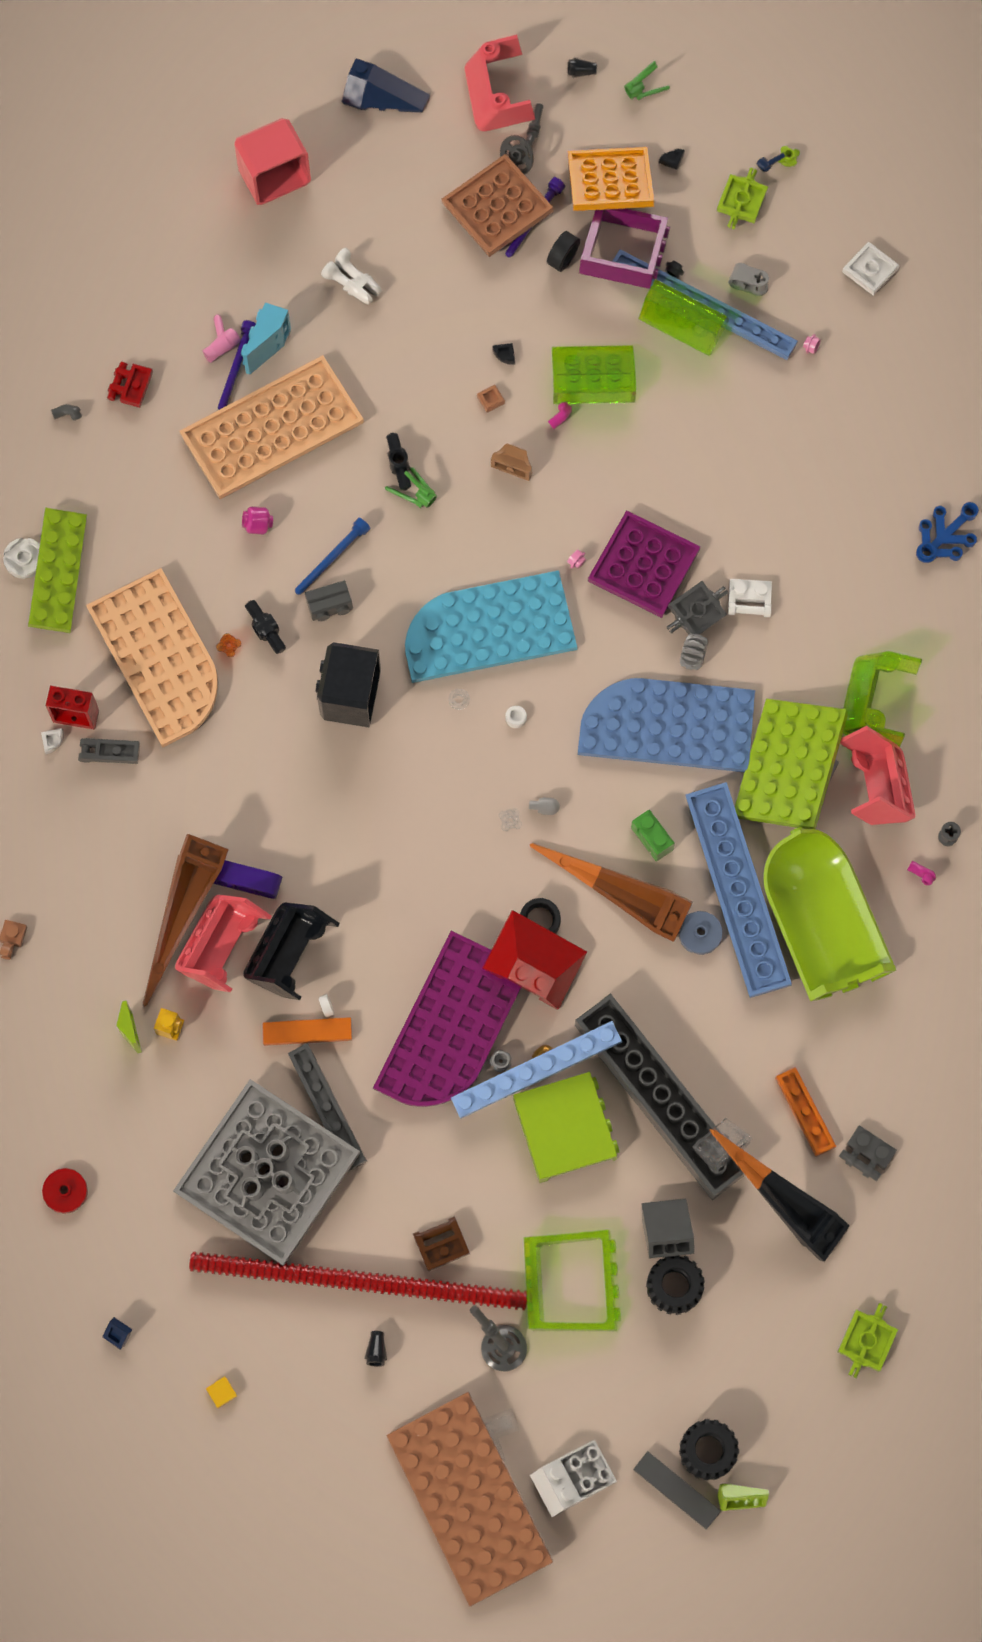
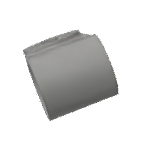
M737 263L728 284L736 290H742L755 296H762L768 290L769 276L763 270L750 267L744 263Z

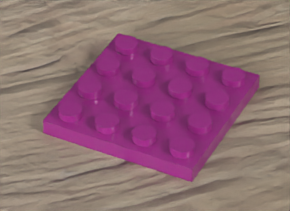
M626 510L590 573L588 582L663 618L668 609L667 605L673 600L701 546Z

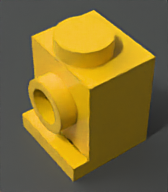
M161 1008L153 1029L157 1035L177 1041L185 1020L181 1019L178 1013Z

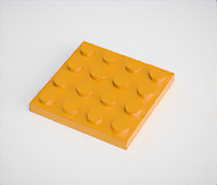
M647 147L568 151L573 211L654 207Z

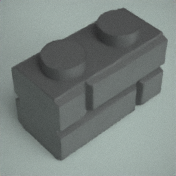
M345 580L305 592L306 602L313 621H325L331 615H345L353 609Z

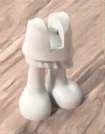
M343 248L336 256L335 263L330 261L323 268L321 276L328 280L337 281L344 286L343 290L347 291L349 295L369 305L373 299L364 288L374 296H379L382 289L367 273L363 274L351 264V252L347 248ZM340 270H343L344 272H346V273H347L348 275H350L353 279L350 280V279H349L348 277H346Z

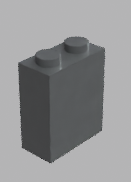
M686 1199L641 1203L642 1222L649 1259L694 1254V1235Z

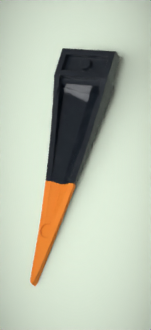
M710 1129L713 1136L802 1246L806 1247L820 1261L825 1262L849 1228V1225L835 1211L768 1168L718 1131Z

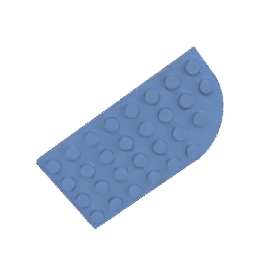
M631 678L619 681L602 690L586 708L581 720L578 755L745 772L750 758L755 690L644 678Z

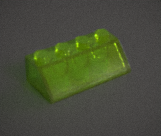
M657 279L654 280L645 297L638 318L640 321L709 357L729 322L726 315Z

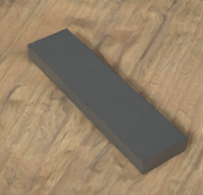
M647 1451L633 1469L705 1530L720 1513L716 1506L650 1452Z

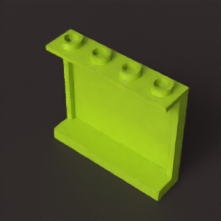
M590 1072L513 1095V1101L539 1183L548 1181V1178L610 1159L615 1161L617 1153H620L617 1141H612L610 1132H613L609 1119H605L603 1113L606 1110L603 1098H598L596 1090H599L597 1079L592 1077Z

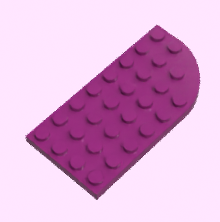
M450 931L373 1086L374 1090L405 1105L430 1107L451 1101V1097L466 1091L475 1082L521 989L520 986L507 979H500L482 969L491 949Z

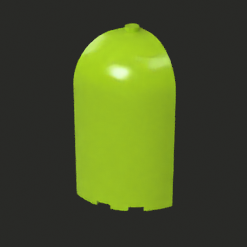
M802 827L790 831L791 835L776 844L766 860L764 888L810 1001L832 997V992L840 990L846 993L859 988L858 983H863L870 979L871 982H874L897 971L853 866L843 849L834 839L820 830L802 829Z

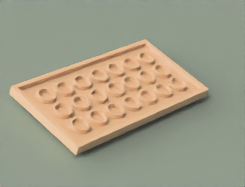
M322 355L179 432L219 499H222L363 424L364 419Z

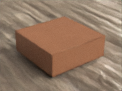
M495 384L477 393V398L487 413L505 404V400Z

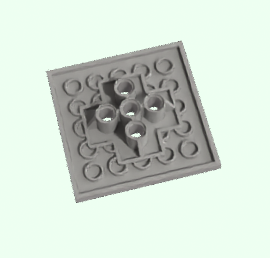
M250 1079L173 1191L284 1265L292 1256L361 1152ZM282 1146V1154L273 1156L274 1148ZM246 1153H251V1160L247 1163H243V1155ZM270 1165V1172L266 1175H261V1167ZM287 1177L289 1179L288 1185L286 1187H279V1180ZM257 1184V1191L253 1194H248V1186Z

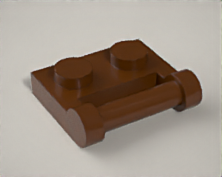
M455 1216L449 1218L448 1222L429 1230L413 1233L428 1271L470 1254ZM453 1230V1236L425 1247L423 1241Z

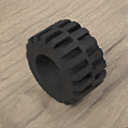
M669 1256L659 1259L651 1268L646 1282L647 1294L651 1298V1303L656 1305L657 1309L661 1312L663 1310L666 1311V1314L670 1315L672 1313L681 1315L683 1312H689L698 1304L704 1292L705 1279L702 1276L701 1268H698L696 1266L697 1263L694 1260L693 1262L690 1261L687 1256ZM678 1272L686 1277L689 1288L684 1296L672 1297L663 1290L662 1280L666 1274Z
M704 1419V1421L696 1422L687 1429L680 1441L679 1455L681 1456L682 1464L685 1465L689 1473H692L698 1479L716 1480L726 1475L736 1464L739 1454L738 1439L734 1436L735 1433L728 1428V1425L720 1423L719 1420ZM712 1436L721 1443L723 1453L717 1462L707 1464L698 1458L695 1447L700 1438Z

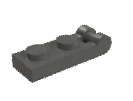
M80 739V747H82L81 753L78 756V761L138 764L139 741ZM94 747L95 753H90V748Z

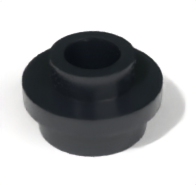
M673 260L665 264V272L678 279L680 275L684 274L683 266Z

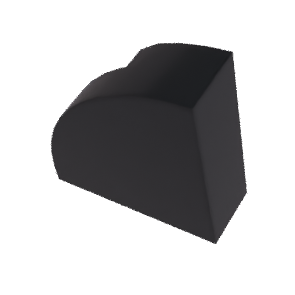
M674 149V151L664 153L659 159V164L677 170L685 150Z
M513 343L492 345L493 353L498 360L505 364L515 365Z

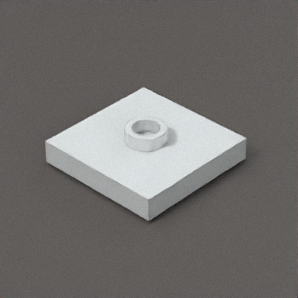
M868 242L849 261L842 272L874 296L895 274L900 265Z

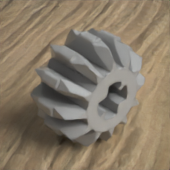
M691 633L686 637L680 658L681 666L690 670L700 669L708 645L706 637Z

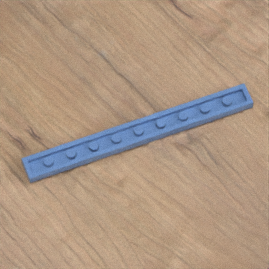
M621 249L612 261L648 269L649 266L648 263ZM661 270L658 271L657 280L653 279L650 290L785 360H788L797 345V340Z

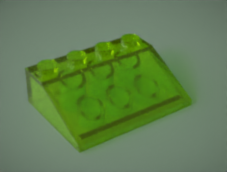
M633 345L552 347L553 404H560L562 402H567L568 404L635 403L636 372Z

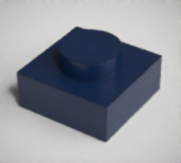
M113 1317L109 1321L102 1337L121 1350L133 1329Z

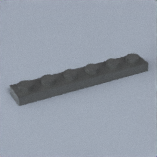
M306 1043L289 1052L288 1055L325 1129L361 1152L349 1171L368 1162L309 1044Z

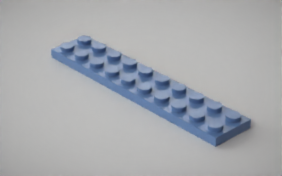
M727 782L686 794V800L749 997H756L792 986Z

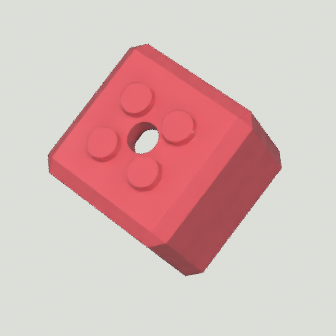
M281 118L236 138L234 146L238 170L256 204L263 205L306 186L311 181L308 153L290 120Z

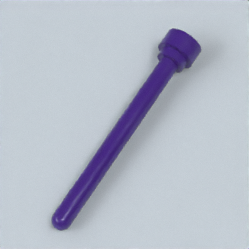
M556 177L550 180L547 188L548 192L544 196L549 203L554 196L562 193L566 187L564 182ZM532 227L513 240L505 252L507 257L513 256Z
M244 320L240 328L242 338L221 395L218 410L227 406L243 360L241 355L243 345L248 344L250 329L256 325L252 321Z

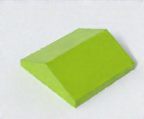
M122 1001L116 1026L137 1053H142L132 1010L127 1001Z

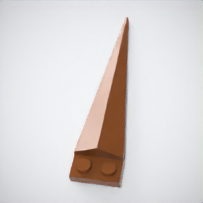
M191 834L186 835L180 854L177 857L145 991L143 1007L148 1005L181 939L222 870L229 849Z

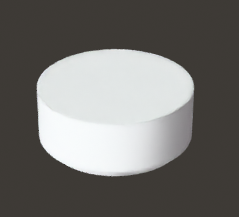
M512 706L506 711V722L512 728H520L526 723L527 713L520 706Z
M328 995L320 996L319 1002L325 1017L335 1015Z

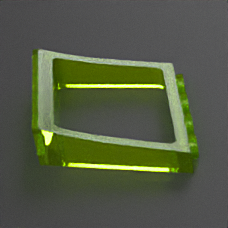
M610 1230L524 1237L528 1326L530 1330L617 1331V1321H621L620 1308H616L615 1299L619 1298V1287L614 1285V1276L618 1275L617 1262H613L612 1253H616L615 1239H611ZM602 1240L607 1321L605 1323L545 1322L540 1248L544 1245Z

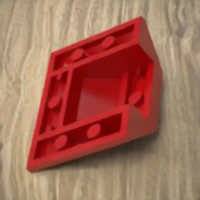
M511 910L482 969L500 979H507L540 997V1001L559 1010L587 951Z

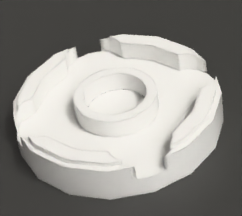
M18 538L10 542L4 550L3 557L4 565L8 572L14 577L22 579L35 576L40 543L31 538Z

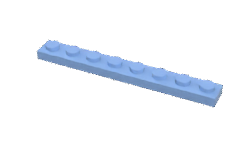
M613 1021L457 1094L451 1097V1100L459 1117L462 1119L621 1043L622 1040Z

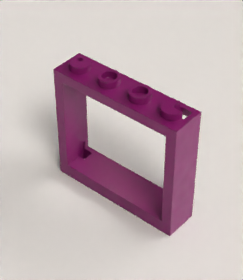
M626 208L595 210L581 256L579 274L650 289L653 279L657 280L659 269H656V267L661 266L663 255H660V252L664 253L667 242L664 238L668 239L670 226H667L668 217ZM602 221L658 233L648 269L592 257Z

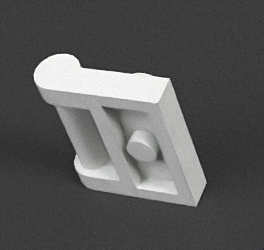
M730 579L728 615H735V613L755 614L770 618L772 581ZM735 602L764 603V607L735 605Z

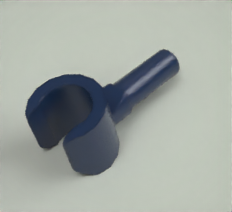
M781 153L769 161L762 157L756 164L763 172H767L774 163L785 158V155Z

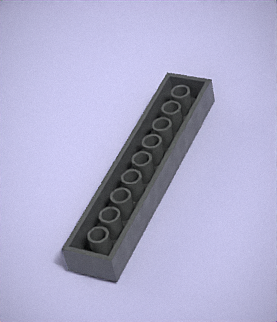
M609 994L575 1020V1027L583 1035L613 1021L622 1042L597 1055L708 1196L714 1200L744 1177L745 1174L711 1133L710 1129H713L722 1134L612 994Z

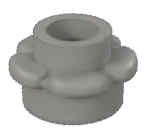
M498 1050L490 1057V1064L495 1071L502 1072L503 1070H508L511 1066V1056L508 1052Z

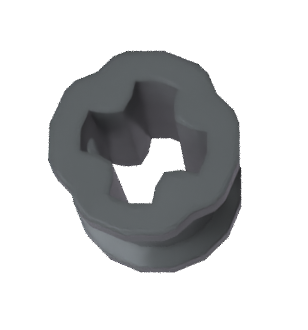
M955 822L945 823L938 834L939 842L947 847L956 843L961 834L959 825Z

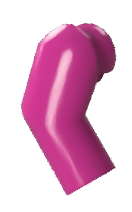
M567 402L560 403L558 405L560 412L548 421L553 429L562 424L571 414L572 407Z
M911 861L907 870L921 877L923 884L932 885L933 881L936 880L935 872Z

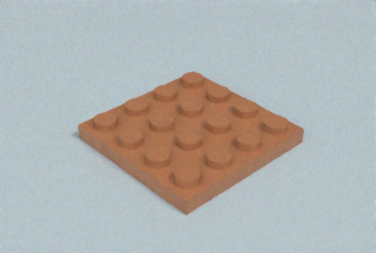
M506 154L441 199L443 205L489 257L554 212L553 206Z

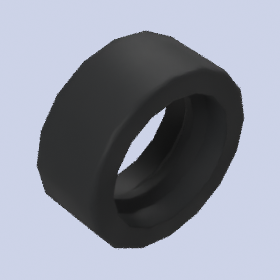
M568 231L563 232L552 246L547 257V264L560 272L565 270L579 248L580 239Z
M535 898L528 901L522 907L520 914L526 918L531 910L535 908L547 909L553 916L552 926L548 930L555 934L558 932L561 916L558 907L552 901L545 898Z

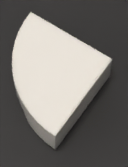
M62 728L41 732L45 754L54 752L61 745L64 736Z

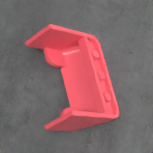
M517 35L485 42L465 65L476 127L480 131L485 132L535 120L530 100L511 104L507 94H492L486 64L522 55Z
M868 726L841 738L840 744L852 751L851 760L853 765L864 771L869 798L868 802L852 809L851 814L870 825L903 823L914 819L913 798L905 756L901 748Z
M215 895L209 901L175 964V969L214 990L231 993L232 988L225 984L227 972L222 969L242 932L254 930L259 918L270 920L272 915L247 898Z

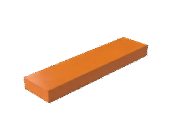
M351 1017L263 1022L264 1046L352 1041Z
M796 1067L777 1075L775 1079L815 1157L836 1148V1144Z

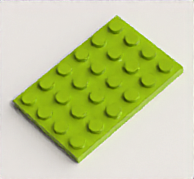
M766 699L750 752L749 765L747 770H745L735 804L738 819L795 828L802 827V829H816L848 717L847 709Z

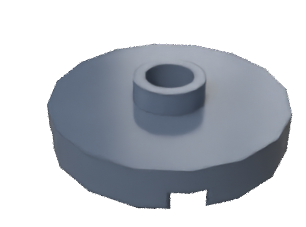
M696 911L686 916L679 931V939L687 951L698 955H705L718 947L722 939V927L714 915L708 912ZM702 929L705 934L699 935L697 930Z

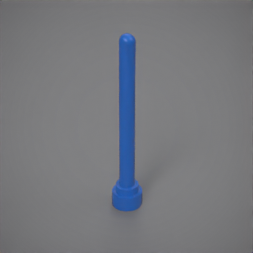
M358 517L353 523L352 531L295 588V593L301 595L358 536L365 535L371 529L370 526L362 518Z

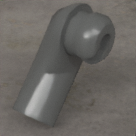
M64 404L51 410L54 419L70 415L71 419L75 421L82 417L81 409L74 405Z

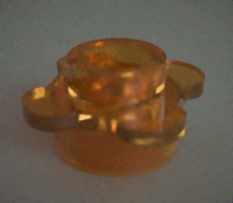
M226 633L220 639V643L216 645V649L219 652L226 653L228 657H233L236 649L241 646V641Z

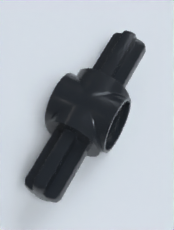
M392 432L386 436L390 450L387 453L392 474L397 477L399 488L405 491L411 488V481L405 475V471L410 470L406 450L401 447L398 434ZM397 459L403 460V462L399 464L395 463L394 461Z
M255 600L248 601L245 604V608L253 619L251 625L260 640L268 641L276 654H281L286 649V646L278 635L279 627L270 613H263Z

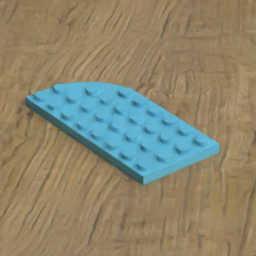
M559 570L441 594L425 604L415 615L409 626L405 641V654L412 683L577 650V643Z

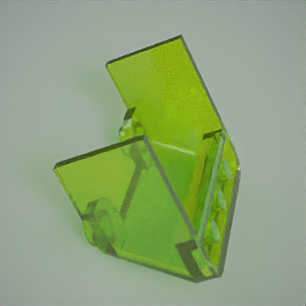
M891 651L857 657L852 667L843 709L848 711L843 734L849 735L868 726L900 747L905 733L884 728L886 722L885 715L881 711L871 708L880 671L890 673L895 670L916 675L922 659Z

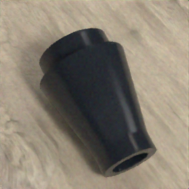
M575 57L568 60V76L575 78L596 75L597 63Z
M372 1331L370 1334V1340L364 1357L367 1360L366 1364L369 1366L381 1367L385 1365L387 1360L384 1332Z

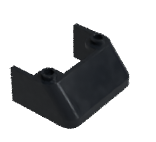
M288 902L282 903L276 909L244 970V978L283 998L300 1000L302 996L294 992L296 987L295 979L291 977L299 958L309 940L321 938L325 933L326 926L339 927L340 923L316 906Z

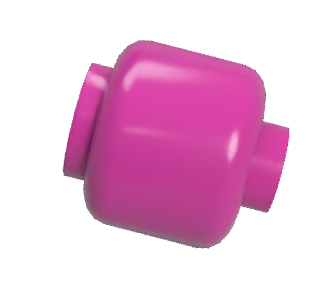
M251 506L247 511H243L242 527L245 528L247 533L264 535L267 533L268 528H272L273 516L269 514L267 508Z

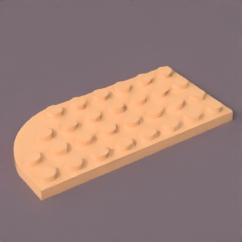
M162 568L87 604L86 607L162 748L197 730L207 719L215 704L218 691L217 671L214 662Z

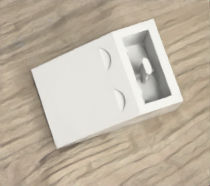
M595 1440L541 1467L530 1475L551 1517L617 1482Z

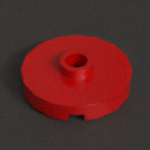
M63 1168L49 1174L44 1181L42 1194L49 1208L57 1213L67 1214L78 1210L84 1204L88 1188L86 1181L80 1173L73 1169ZM63 1187H68L66 1194H61Z

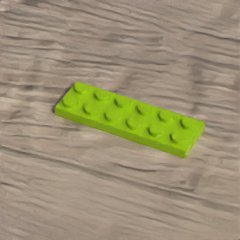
M45 507L28 627L65 633L71 632L87 514Z

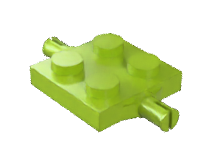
M753 168L749 169L747 177H738L730 174L717 206V212L731 217L727 225L729 228L732 226V229H735L738 219L755 224L768 190V186L759 184L754 180L758 172L755 168L754 171Z
M878 1303L874 1315H868L855 1310L837 1351L853 1362L848 1375H853L854 1378H857L862 1366L869 1367L878 1372L881 1371L898 1331L897 1328L888 1325L882 1319L888 1308L887 1306Z

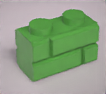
M650 809L632 821L631 829L648 852H651V856L656 862L674 850V841Z

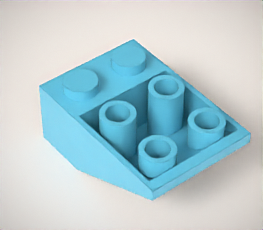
M266 302L263 309H259L256 316L257 323L255 327H251L248 344H244L241 351L246 374H252L284 347L291 331L287 309Z

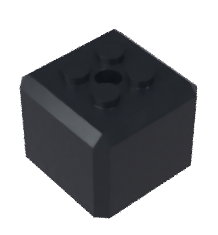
M333 642L327 646L325 659L321 660V679L317 680L315 692L317 693L320 715L326 721L369 728L381 673L379 649Z

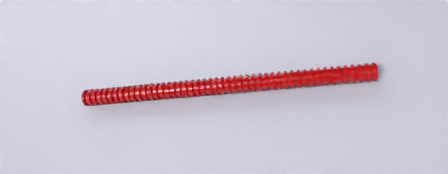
M195 1251L191 1253L189 1262L191 1272L197 1270L199 1273L201 1271L208 1273L210 1271L211 1274L218 1272L219 1275L225 1273L226 1276L232 1274L233 1277L239 1275L242 1278L243 1276L250 1278L252 1276L254 1279L260 1277L261 1280L268 1278V1281L275 1279V1282L282 1280L284 1283L286 1281L292 1283L295 1281L296 1284L303 1282V1285L310 1283V1286L317 1284L318 1287L324 1285L326 1288L329 1285L331 1288L337 1286L338 1289L345 1287V1290L352 1288V1291L359 1289L360 1292H363V1290L370 1292L371 1290L373 1293L379 1291L380 1294H384V1292H387L388 1295L395 1293V1296L402 1294V1297L409 1295L412 1298L413 1295L416 1298L422 1296L423 1299L430 1297V1300L437 1298V1301H440V1299H444L445 1302L451 1300L453 1303L456 1300L458 1303L464 1301L465 1304L472 1302V1305L479 1303L480 1306H483V1304H486L487 1307H490V1305L497 1307L498 1305L501 1308L506 1306L508 1309L515 1307V1310L522 1308V1311L527 1309L528 1293L526 1290L523 1293L520 1290L515 1292L513 1289L506 1291V1288L499 1290V1287L492 1289V1286L485 1288L483 1285L481 1287L474 1285L472 1287L471 1284L464 1286V1283L457 1285L456 1282L450 1284L449 1281L443 1283L441 1280L439 1282H435V1280L430 1282L428 1279L422 1281L421 1278L414 1280V1277L407 1279V1276L400 1278L399 1275L397 1277H393V1275L388 1277L386 1274L379 1276V1273L372 1275V1272L365 1274L364 1271L358 1273L356 1270L354 1272H351V1270L345 1272L344 1269L337 1271V1268L330 1270V1267L323 1269L322 1266L316 1268L314 1265L312 1268L309 1265L303 1267L302 1264L295 1266V1263L288 1265L287 1262L282 1265L271 1260L270 1263L267 1260L260 1262V1259L253 1261L252 1258L246 1260L245 1257L239 1259L237 1256L232 1258L229 1255L226 1258L225 1255L218 1257L217 1254L211 1256L210 1253L204 1255L203 1252L197 1254Z

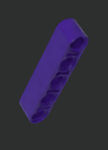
M225 860L222 870L213 884L276 899L283 877L273 872Z

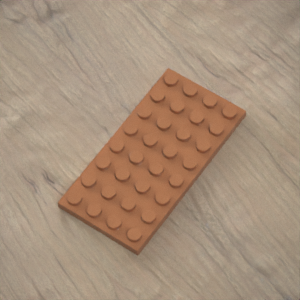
M469 1392L386 1435L469 1606L486 1599L553 1563Z

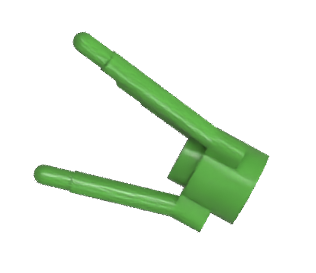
M653 61L632 81L624 85V89L631 99L636 97L639 101L643 97L670 89V86H664L647 92L642 91L645 89L642 80L658 68L656 61Z
M413 467L410 470L417 480L408 471H405V475L419 488L415 495L417 500L388 486L385 487V490L416 504L419 508L423 505L428 508L437 498L435 491L428 486Z

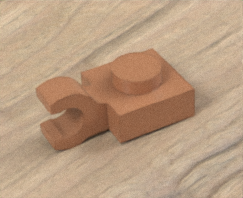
M5 920L0 934V942L4 943L0 950L1 958L10 960L14 946L21 947L27 925Z

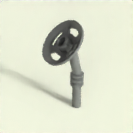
M537 103L535 106V120L529 123L527 139L518 135H512L507 137L500 147V157L504 154L507 155V151H509V158L517 167L526 163L527 167L525 169H519L523 174L531 170L534 162L531 147L540 131L539 123L544 107L540 103ZM513 140H519L520 144L513 146L510 144V142Z
M476 1305L472 1306L470 1313L480 1323L482 1331L486 1334L481 1345V1352L485 1362L497 1371H511L517 1368L525 1359L527 1352L526 1340L522 1333L512 1326H496L492 1320H488ZM508 1331L512 1332L518 1337L520 1341L519 1344H517L516 1340L508 1334ZM509 1338L514 1345H511L506 1339ZM489 1339H493L494 1343L489 1344ZM494 1350H498L502 1357H499ZM515 1351L521 1352L515 1362L508 1364L507 1359L512 1357ZM488 1352H491L493 1357L500 1361V1364L495 1363L489 1357Z

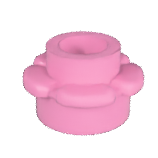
M815 334L811 337L808 336L804 342L803 348H806L807 354L809 352L815 354L818 350L821 339L817 338Z
M576 550L567 560L571 565L570 568L576 567L578 569L586 561L584 558L585 552L582 553Z

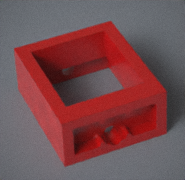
M50 685L45 706L53 723L95 730L99 708L93 693Z

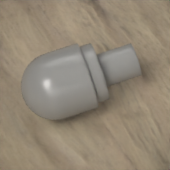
M543 797L539 801L529 802V809L538 810V813L543 815H554L560 808L559 802L554 798Z

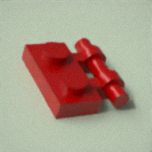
M121 361L118 368H115V377L112 384L108 387L107 399L115 401L116 395H121V403L140 408L150 383L153 369L132 364L131 370H127L128 364ZM122 379H127L125 386H120Z

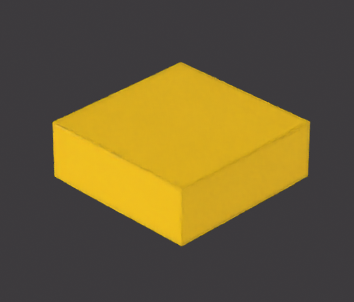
M226 1376L206 1388L218 1409L238 1397Z

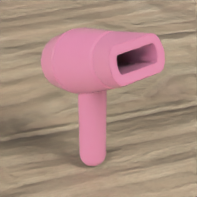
M220 315L214 316L217 338L210 346L202 350L205 358L210 363L232 350L240 342V337L234 329L230 328L224 331Z

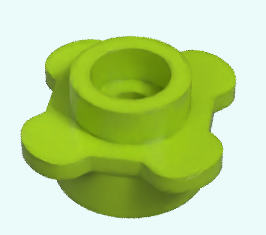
M787 146L781 147L780 151L784 153L785 158L778 162L786 167L796 166V159L800 155V151L788 148Z

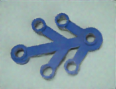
M973 502L965 503L961 509V515L946 529L944 521L946 509L943 506L935 507L933 517L936 519V538L932 542L930 541L932 523L928 519H923L918 527L922 533V544L916 550L917 558L924 563H930L936 557H950L953 561L960 560L963 554L961 548H938L942 544H964L968 548L976 544L977 537L972 533L966 535L952 534L967 520L971 521L976 518L979 511L978 506ZM936 511H941L943 515H938ZM970 511L972 515H967L965 512ZM927 524L929 528L925 529L922 525ZM967 538L973 539V542L969 543ZM927 551L930 553V555L926 556L923 554V552ZM952 552H958L959 556H954Z

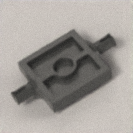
M701 581L667 605L676 619L667 626L668 630L672 628L669 632L672 634L682 627L688 635L690 633L701 634L725 617L727 614L721 607L719 599L728 594V591L725 590L726 588L722 586L716 592H712Z

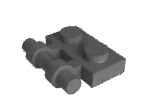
M859 1125L846 1144L853 1149V1152L850 1154L843 1149L839 1157L845 1160V1164L848 1166H854L863 1172V1176L871 1177L877 1181L881 1173L874 1170L877 1165L885 1169L897 1149ZM861 1154L870 1160L869 1165L857 1158L858 1155Z

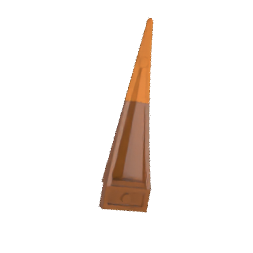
M534 843L529 844L531 848L596 890L654 933L673 942L676 940L692 906V901L671 890Z

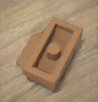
M506 443L499 451L493 453L491 457L492 468L527 481L530 480L532 467L526 450Z

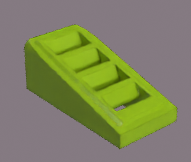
M720 1484L717 1494L720 1510L728 1511L766 1507L769 1491L746 1486Z

